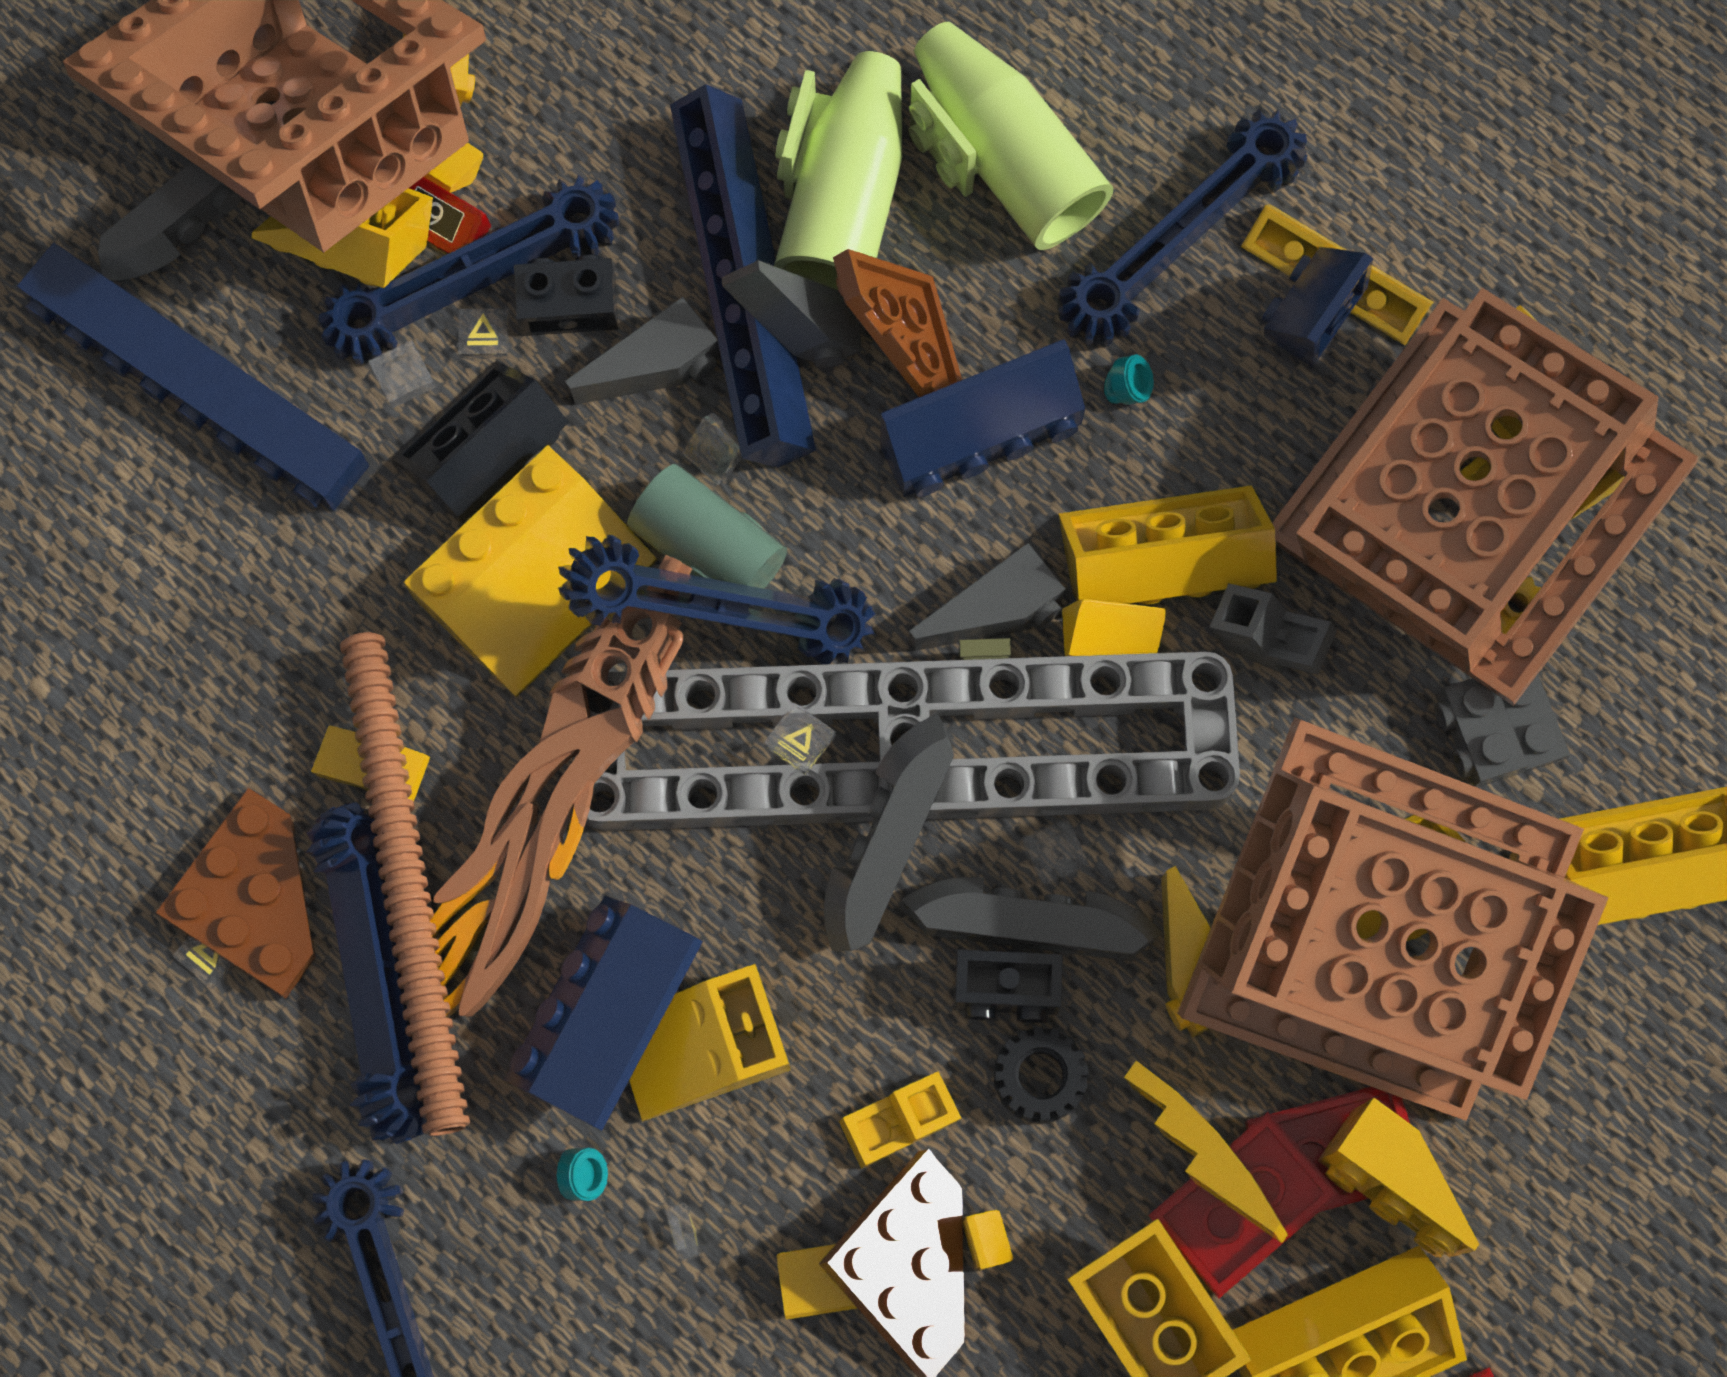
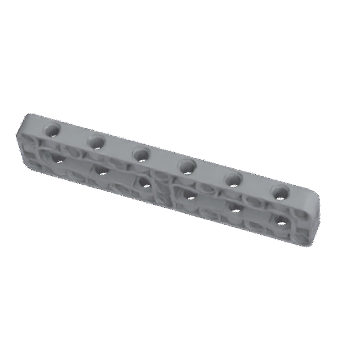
M1212 652L668 670L666 672L667 689L662 697H660L657 691L655 692V711L649 720L643 714L641 718L643 726L672 725L673 730L733 728V723L773 722V727L833 725V720L873 719V723H878L880 762L626 770L624 751L593 786V795L602 791L615 795L613 805L604 812H594L590 809L586 825L595 830L617 831L873 822L875 818L868 816L873 798L879 787L888 790L890 783L876 775L875 772L886 753L893 746L891 739L897 733L907 732L921 721L935 714H939V716L973 715V720L1033 718L1034 713L1073 712V717L1132 715L1136 709L1173 708V713H1178L1179 718H1184V751L953 759L926 820L1212 810L1220 808L1228 802L1238 786L1240 778L1233 674L1227 661L1220 655ZM627 671L609 672V685L615 686L620 684L626 678ZM1199 673L1207 674L1214 679L1217 688L1210 692L1201 691L1193 684L1192 676ZM1097 677H1107L1114 682L1117 691L1111 695H1100L1092 688L1091 681ZM1005 680L1014 685L1017 693L1011 698H998L991 692L990 686L995 681ZM903 683L913 687L916 691V696L908 702H898L890 696L889 691L895 685ZM807 687L813 690L816 697L808 705L799 706L788 699L790 693L796 688ZM591 689L586 690L588 704L593 697L599 695ZM697 691H709L715 696L713 703L705 709H695L688 704L691 695ZM613 702L611 707L605 712L619 708L621 705ZM590 711V717L601 714ZM1207 770L1216 772L1223 780V788L1218 791H1210L1204 788L1199 781V773ZM1104 774H1112L1121 781L1123 790L1118 794H1106L1097 786L1096 778ZM1001 778H1013L1021 785L1022 792L1016 797L1005 798L998 794L994 784ZM807 784L815 787L819 792L816 801L809 805H800L794 802L791 794L799 785ZM710 788L717 794L713 805L700 809L690 804V797L696 790Z

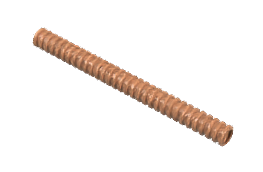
M363 632L351 635L340 643L341 653L345 654L342 659L343 666L348 669L345 673V680L351 684L347 688L348 696L354 699L350 703V709L356 714L352 718L353 725L359 729L355 733L356 741L361 743L357 748L358 755L364 758L360 763V768L362 772L367 774L362 780L364 787L369 788L365 793L366 801L372 804L368 808V815L370 818L375 819L370 826L372 833L377 834L373 839L374 847L380 849L376 854V861L378 864L383 865L378 870L380 879L385 880V883L381 885V891L384 895L388 896L384 901V908L391 912L386 917L389 926H393V930L389 932V938L391 941L396 942V945L392 948V954L399 959L394 964L395 971L401 973L402 976L397 980L398 987L404 989V993L400 995V1002L403 1005H407V1009L402 1014L404 1020L409 1021L410 1025L405 1028L406 1035L412 1037L413 1040L408 1044L409 1051L415 1053V1057L411 1060V1066L413 1069H418V1074L413 1078L414 1083L420 1085L421 1090L416 1095L418 1101H423L424 1104L419 1109L420 1116L426 1118V1123L422 1125V1131L424 1134H429V1136H440L464 1130L470 1124V1118L468 1115L463 1114V1110L468 1106L466 1099H461L460 1094L465 1089L463 1083H459L457 1080L462 1075L461 1068L455 1066L454 1063L459 1059V1055L456 1050H452V1045L456 1043L455 1035L449 1034V1030L453 1027V1021L451 1018L446 1017V1014L450 1011V1005L443 1000L448 993L447 988L441 986L440 983L445 979L442 970H438V966L442 964L441 956L435 954V951L439 948V942L437 939L432 938V935L437 930L435 924L429 921L434 916L432 908L427 907V904L431 901L430 893L424 891L428 886L427 877L421 875L426 868L424 861L419 860L423 855L422 847L416 845L420 840L419 831L413 829L417 825V818L410 813L415 809L413 800L408 799L412 794L411 786L405 783L409 779V772L402 768L407 764L405 755L400 753L404 749L403 741L397 738L402 732L400 725L395 723L399 719L397 710L393 709L396 705V698L393 694H390L394 689L392 680L387 679L391 675L389 665L385 664L388 661L387 651L383 650L386 642L384 636L380 634Z

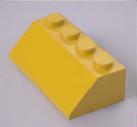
M1252 485L1059 513L1071 588L1076 601L1087 599L1123 604L1137 602L1141 604H1155L1171 597L1185 595L1190 597L1207 596L1212 591L1226 590L1228 583L1255 589L1261 584L1277 582L1275 528Z
M1727 787L1560 818V820L1584 829L1565 878L1609 897L1598 925L1627 919H1641L1648 915L1679 909H1692L1700 905L1727 900Z
M1420 1246L1393 1256L1384 1262L1344 1278L1331 1286L1233 1329V1332L1251 1357V1361L1238 1369L1241 1377H1431L1467 1360L1450 1287Z

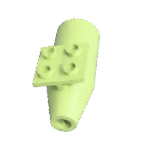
M951 22L940 23L923 35L916 44L914 53L930 91L920 79L911 84V105L909 106L911 115L908 132L918 150L922 153L928 150L938 162L936 169L942 181L949 188L957 186L964 197H967L973 193L974 175L978 173L1038 250L1053 248L1086 227L1111 199L1113 186L1028 79Z
M873 51L860 52L855 56L832 96L816 93L815 72L805 70L801 87L793 86L790 93L787 115L792 117L789 131L781 129L776 146L775 157L780 159L777 179L784 181L785 198L792 199L774 266L838 290L836 283L838 275L833 260L834 256L846 249H851L877 258L902 163L901 66L892 57Z

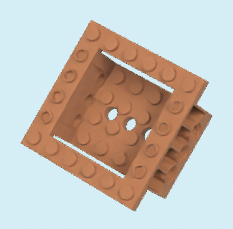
M150 0L133 13L122 18L120 22L94 40L84 44L81 49L63 60L69 77L324 253L469 142L450 67L484 43L486 36L482 24L443 0H352L406 34L404 38L367 64L306 24L299 0ZM270 101H277L272 105L266 103Z
M1481 288L1465 311L1442 298L1272 524L1275 528L1277 546L1514 706L1695 467L1698 456L1654 430L1659 399L1657 395L1489 291ZM1503 416H1512L1522 424L1520 433L1511 439L1498 438L1492 432L1491 427L1498 418ZM1472 457L1483 458L1491 466L1489 474L1478 481L1468 480L1460 473L1461 465ZM1611 468L1623 475L1625 478L1507 634H1503L1501 632V610L1607 470ZM1448 498L1455 501L1460 508L1458 515L1449 522L1435 521L1429 515V508L1436 500Z
M1294 717L1177 1014L1185 1020L1467 1121L1481 1084L1524 1100L1528 1099L1609 897L1565 878L1584 831L1583 828ZM1330 784L1343 787L1512 853L1509 859L1358 802L1330 789ZM1377 910L1381 917L1380 929L1370 938H1360L1356 929L1358 919L1367 911ZM1417 929H1426L1430 936L1427 950L1419 956H1409L1406 950L1407 938ZM1473 947L1463 975L1458 974L1455 968L1457 955L1461 950Z

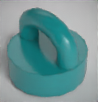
M1138 354L1118 358L1113 363L1105 379L1104 394L1106 399L1112 404L1123 403L1125 405L1146 402L1151 396L1154 385L1153 373L1149 363Z
M571 1148L561 1154L556 1174L557 1185L561 1195L568 1200L591 1201L597 1199L603 1193L607 1185L608 1168L603 1155L593 1148Z

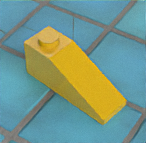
M1174 866L1166 870L1161 879L1167 993L1171 999L1165 1005L1178 1030L1182 1031L1187 1028L1193 1038L1210 1028L1185 1020L1177 1012L1211 928L1178 869Z

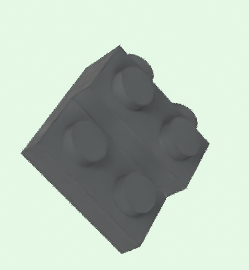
M1538 674L1514 706L1473 678L1444 687L1436 696L1438 702L1434 704V711L1437 722L1444 732L1450 730L1457 748L1452 752L1455 768L1460 777L1463 779L1468 777L1471 785L1478 788L1562 761L1571 755Z

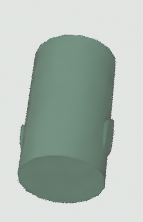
M678 464L666 467L650 482L637 499L627 521L628 528L664 556L673 557L691 567L693 570L690 575L765 589L779 571L787 554V547L764 531L753 518L744 512L738 511Z

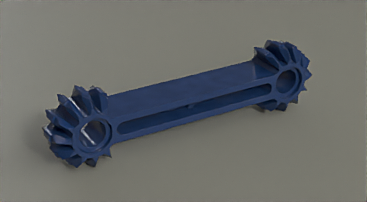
M1260 109L1253 113L1251 121L1242 117L1236 124L1235 132L1229 135L1226 144L1227 150L1233 155L1104 273H1098L1091 262L1085 266L1084 276L1073 271L1068 276L1067 284L1069 287L1061 288L1058 297L1060 303L1063 304L1059 308L1058 316L1060 321L1070 322L1067 330L1070 337L1081 333L1083 330L1086 332L1084 343L1087 347L1094 342L1095 335H1100L1102 342L1107 347L1112 344L1114 334L1125 338L1130 332L1131 326L1129 323L1137 321L1140 309L1130 302L1260 182H1267L1274 193L1280 189L1282 181L1292 184L1297 179L1298 169L1305 166L1308 157L1307 152L1303 150L1307 143L1306 134L1295 133L1298 126L1296 118L1285 123L1280 121L1281 114L1279 109L1273 112L1271 118H1266ZM1268 147L1274 150L1276 154L1264 155L1257 148ZM1240 173H1244L1207 208L1203 207L1234 177H1236ZM1159 246L1163 247L1130 279L1122 281ZM1093 299H1101L1107 302L1110 308L1103 311L1095 310L1087 302Z
M578 174L574 181V186L568 187L564 181L559 179L556 184L558 193L544 191L542 199L546 206L545 208L391 281L385 288L378 287L370 291L368 285L359 281L356 291H350L349 287L341 284L340 293L342 296L339 299L326 296L325 304L329 311L319 314V323L325 329L321 336L326 346L334 347L336 356L342 360L352 355L355 363L362 366L366 359V353L371 352L374 359L381 362L383 354L380 347L382 345L387 348L397 349L398 342L392 332L514 274V265L527 264L529 260L535 258H547L568 247L571 248L574 259L582 255V248L587 247L591 254L598 256L600 250L597 241L612 245L614 235L611 229L618 228L620 222L618 213L614 211L616 207L615 198L611 193L603 194V186L598 180L585 187L584 178ZM577 213L589 215L586 220L580 223L568 221L572 215ZM361 317L371 318L367 326L360 329L351 328L357 319Z
M606 535L602 542L594 536H586L585 551L581 552L576 548H568L570 557L574 559L572 565L558 567L559 574L567 579L566 582L558 587V590L565 600H570L568 604L569 610L577 617H584L586 615V619L594 625L600 626L605 618L609 619L612 623L621 624V615L624 608L627 606L799 636L800 638L796 645L798 650L807 657H814L821 664H831L834 659L840 663H848L851 649L857 652H864L863 645L860 642L862 637L875 634L872 627L866 623L875 613L872 607L865 603L867 599L865 593L855 586L850 587L842 579L834 578L830 584L823 580H815L813 594L806 597L635 565L639 557L638 550L629 543L621 544V540L614 535ZM611 571L608 583L602 588L596 589L598 578L603 573ZM643 585L690 593L691 597H681L638 588ZM756 605L798 614L786 616L749 609V606ZM836 615L833 625L826 629L828 621Z
M356 801L345 803L337 808L332 807L321 813L320 817L316 819V824L306 833L313 844L305 853L315 857L317 861V866L313 872H324L326 874L361 1076H358L350 1084L358 1097L349 1106L359 1109L361 1119L357 1126H370L372 1140L383 1141L386 1139L389 1145L394 1143L401 1144L424 1134L422 1125L426 1123V1118L421 1117L419 1109L424 1104L423 1101H418L416 1093L421 1090V1087L414 1083L413 1078L418 1074V1069H413L411 1066V1060L415 1057V1053H411L408 1049V1044L413 1040L412 1037L406 1035L405 1028L410 1023L404 1020L402 1014L407 1009V1005H403L400 1002V995L404 993V989L398 987L397 980L402 976L401 973L395 971L394 964L399 961L392 954V948L396 945V942L391 941L389 938V932L393 930V926L387 924L386 917L391 912L384 908V901L388 896L384 895L381 891V885L385 883V880L380 879L378 870L383 865L378 864L376 861V854L380 849L374 847L373 839L377 834L372 833L370 826L375 819L370 818L368 809H362Z
M363 1159L358 1166L357 1173L350 1162H341L339 1171L342 1180H338L335 1176L325 1173L322 1181L331 1189L329 1194H313V1202L326 1205L327 1210L319 1212L313 1217L314 1223L325 1225L332 1222L324 1235V1239L328 1242L334 1243L344 1233L346 1234L390 1376L408 1377L405 1367L413 1363L417 1377H434L384 1222L387 1215L393 1217L403 1216V1208L389 1205L388 1200L398 1198L403 1194L402 1187L393 1185L383 1188L390 1180L392 1172L387 1168H382L373 1175L374 1167L373 1162ZM364 1190L370 1199L369 1210L364 1217L353 1220L347 1213L348 1199L355 1192ZM369 1232L372 1234L392 1300L389 1302H384L367 1249L365 1237Z

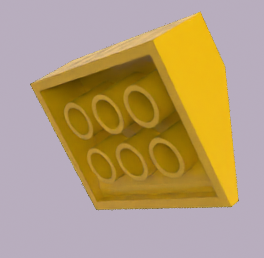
M547 445L404 581V584L413 599L505 688L517 697L592 625L586 619V615L584 617H577L569 610L568 604L570 600H565L558 590V587L567 581V579L559 574L558 567L572 565L574 561L569 555L568 548H576L583 552L585 551L586 536H594L602 542L606 535H614L621 540V544L629 543L638 550L639 557L635 565L651 567L658 560L585 479ZM611 571L603 573L598 578L596 589H600L608 583Z

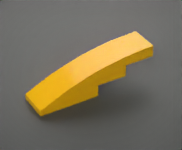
M1136 1060L1124 1078L1133 1090L1163 1110L1154 1123L1163 1136L1195 1157L1185 1171L1193 1182L1277 1241L1283 1243L1288 1235L1259 1185L1220 1134L1177 1091Z

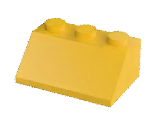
M1159 1219L1154 1220L1068 1278V1281L1131 1377H1227L1251 1361V1357Z

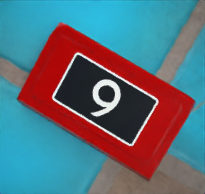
M422 177L409 187V189L433 197L427 242L443 252L449 254L484 237L491 228V224L484 212L425 177Z

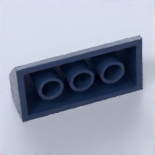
M1065 339L882 412L880 447L903 497L916 493L917 497L928 496L941 489L944 485V480L961 474L963 479L977 476L989 467L988 462L1006 456L1007 460H1015L1031 452L1034 448L1033 444L1047 438H1051L1052 442H1059L1074 435L1079 429L1078 426L1082 424L1085 405L1070 350Z
M607 896L603 897L600 904L589 915L584 934L575 950L565 959L561 969V976L549 998L540 1005L536 1014V1021L523 1045L513 1054L510 1069L504 1078V1081L543 1103L601 1131L703 941L629 903Z

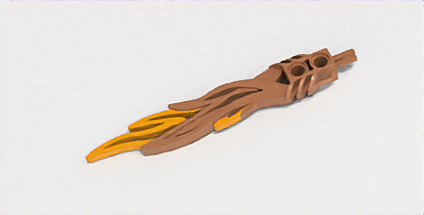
M665 555L658 568L688 575L693 570L691 567L668 555ZM652 586L647 588L648 591L676 596L680 593L679 591ZM627 606L622 610L621 624L612 623L609 619L605 618L600 626L596 625L593 632L584 635L578 640L574 651L581 652V654L568 660L562 669V673L569 674V676L555 683L549 693V696H552L539 744L527 753L502 781L488 808L483 834L477 848L435 894L433 901L434 903L441 904V906L430 919V922L435 924L437 930L432 935V938H435L448 921L489 886L503 870L496 899L475 904L438 939L439 948L435 951V954L441 955L453 943L445 960L438 968V970L444 972L445 979L440 982L441 986H446L463 964L479 933L488 922L480 949L468 975L444 999V1002H448L450 1005V1011L446 1014L447 1018L458 1009L459 1015L471 1017L480 1010L507 978L526 948L541 916L550 879L559 880L564 875L579 844L590 810L595 782L630 745L638 742L643 733L641 719L643 714L649 720L655 711V692L657 691L660 697H662L667 689L666 672L683 643V634L679 629L682 622L672 614ZM643 618H651L652 629L650 634L642 640L635 641L632 636L634 625ZM625 662L627 665L626 678L620 684L610 686L608 683L609 670L617 663ZM591 689L621 705V707L590 717L586 690ZM576 756L557 783L534 831L538 806L533 803L551 777L566 762ZM527 786L520 802L508 818L515 802L517 801L518 797L520 796L524 788ZM571 820L569 831L564 842L563 834L569 824V821Z

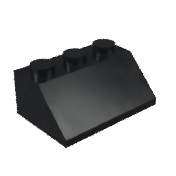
M496 360L391 459L445 512L463 523L467 518L472 517L503 484H507L518 474L538 451H542L547 445H553L558 439L560 431L569 421L535 379Z

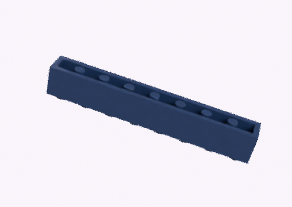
M705 84L670 104L741 456L745 460L778 468L816 451L797 357L784 347L722 287L723 276L758 260L774 266L776 258L742 99Z
M53 242L16 286L28 300L25 309L36 319L47 326L53 320L66 328L62 334L83 351H87L92 346L103 353L100 360L116 374L125 377L130 372L141 379L138 386L154 400L162 403L168 398L180 407L176 412L192 426L201 429L206 424L218 433L214 438L233 454L239 456L244 450L255 457L256 460L253 465L271 480L277 482L282 476L296 485L292 492L309 506L316 509L322 503L332 511H335L368 469L369 464L361 450Z

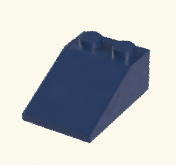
M1319 247L1312 258L1305 254L1289 277V280L1295 284L1287 296L1283 299L1277 295L1262 316L1261 320L1267 323L1264 328V337L1313 368L1368 288L1373 258L1363 252Z

